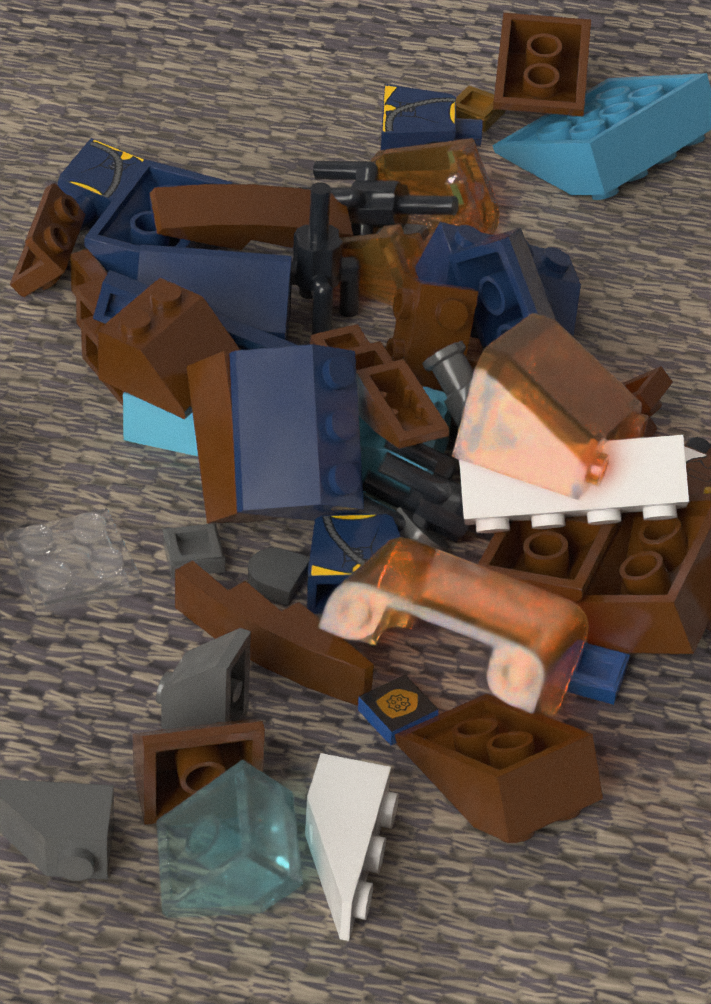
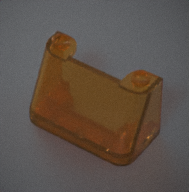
M473 138L379 150L370 160L378 166V181H400L402 185H407L410 195L456 196L458 199V212L456 215L408 214L407 224L428 226L429 235L424 241L420 233L403 234L404 231L401 224L384 226L378 234L376 233L380 228H373V234L340 238L343 241L342 257H356L361 263L359 296L393 307L396 291L402 288L404 277L412 276L418 278L415 267L439 222L455 226L469 225L482 233L490 235L495 233L500 219L499 205Z
M532 313L489 344L481 354L470 385L452 457L579 500L587 492L591 484L599 487L604 479L610 459L609 454L602 452L604 444L610 440L643 438L648 423V416L641 414L642 402L555 319Z
M399 537L391 539L382 545L333 591L326 603L317 627L344 639L361 640L376 645L380 634L387 629L395 627L411 629L415 618L419 617L495 647L486 674L488 686L493 694L503 702L532 714L556 717L586 641L589 625L587 616L582 608L571 600L418 541Z

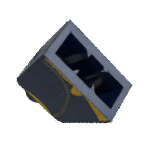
M384 84L379 169L453 166L454 145L481 147L483 120L456 118V97L452 94Z
M93 138L84 145L58 179V186L66 195L73 197L79 204L80 209L86 214L80 232L86 226L89 228L94 226L143 162V158Z
M351 513L348 515H320L315 519L308 567L306 608L313 614L411 611L414 569L392 516L388 514Z

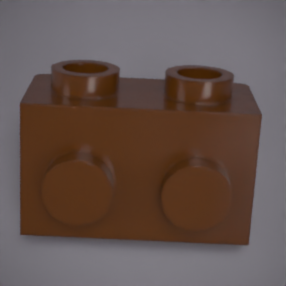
M55 183L45 188L26 237L24 249L10 282V286L22 297L27 296L38 288L42 290L50 288L65 273L70 254L73 251L86 215L80 209L77 201L70 195H66Z
M412 276L404 277L403 286L396 291L393 301V314L396 318L393 338L387 341L385 349L393 361L401 359L406 361L421 386L442 389L433 372L426 371L422 365L426 359L453 343L463 341L466 346L464 351L466 357L479 291L468 287L425 282Z

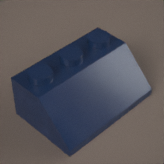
M144 159L84 237L85 247L108 272L111 270L136 281L138 278L141 245L217 250L219 246L157 234L150 192L157 187L233 184V182Z
M439 222L415 267L418 278L425 282L459 286L447 255L494 235L482 233L469 225L455 226ZM530 245L533 250L536 269L543 287L550 295L551 308L560 332L569 345L570 355L581 283L568 254L554 247L544 249ZM472 324L470 337L479 339Z
M517 228L491 236L447 255L458 285L479 291L473 325L488 363L496 367L495 382H498L504 370L522 374V387L528 385L534 390L557 386L563 383L575 370L569 356V345L560 332L551 308L550 295L543 287L534 263L533 250L528 241L525 240L522 229Z
M141 245L137 281L150 286L159 278L165 279L203 296L214 312L288 341L292 256Z
M309 344L238 350L229 353L237 513L315 521L320 515H348L363 510L364 499L355 351Z

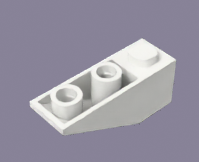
M321 753L307 795L305 836L339 938L349 941L355 918L367 919L373 893V883L366 882L369 872L380 873L385 853L386 838L380 837L379 834L381 827L392 829L399 794L389 792L391 767Z

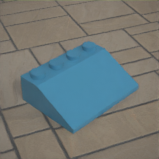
M703 73L608 78L586 91L584 116L546 114L492 145L494 152L570 195H591L593 200L612 197L619 192L618 187L622 184L648 175V168L655 164L673 160L677 157L676 151L698 144L705 139L704 134L711 130V86L708 75Z

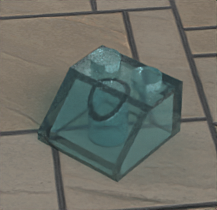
M244 760L238 762L156 820L162 914L168 918L260 914L303 885L293 792Z

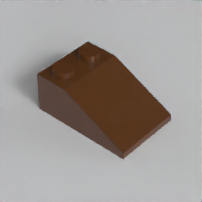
M503 12L493 109L584 116L591 19Z
M711 493L688 494L689 503L686 508L677 509L676 518L644 520L643 511L621 513V522L616 523L615 533L583 598L572 604L588 644L625 654H694L711 618Z
M489 694L482 695L395 734L398 747L474 828L499 838L506 843L526 841L534 836L535 831L556 821L572 819L581 813V809L603 799L593 734Z

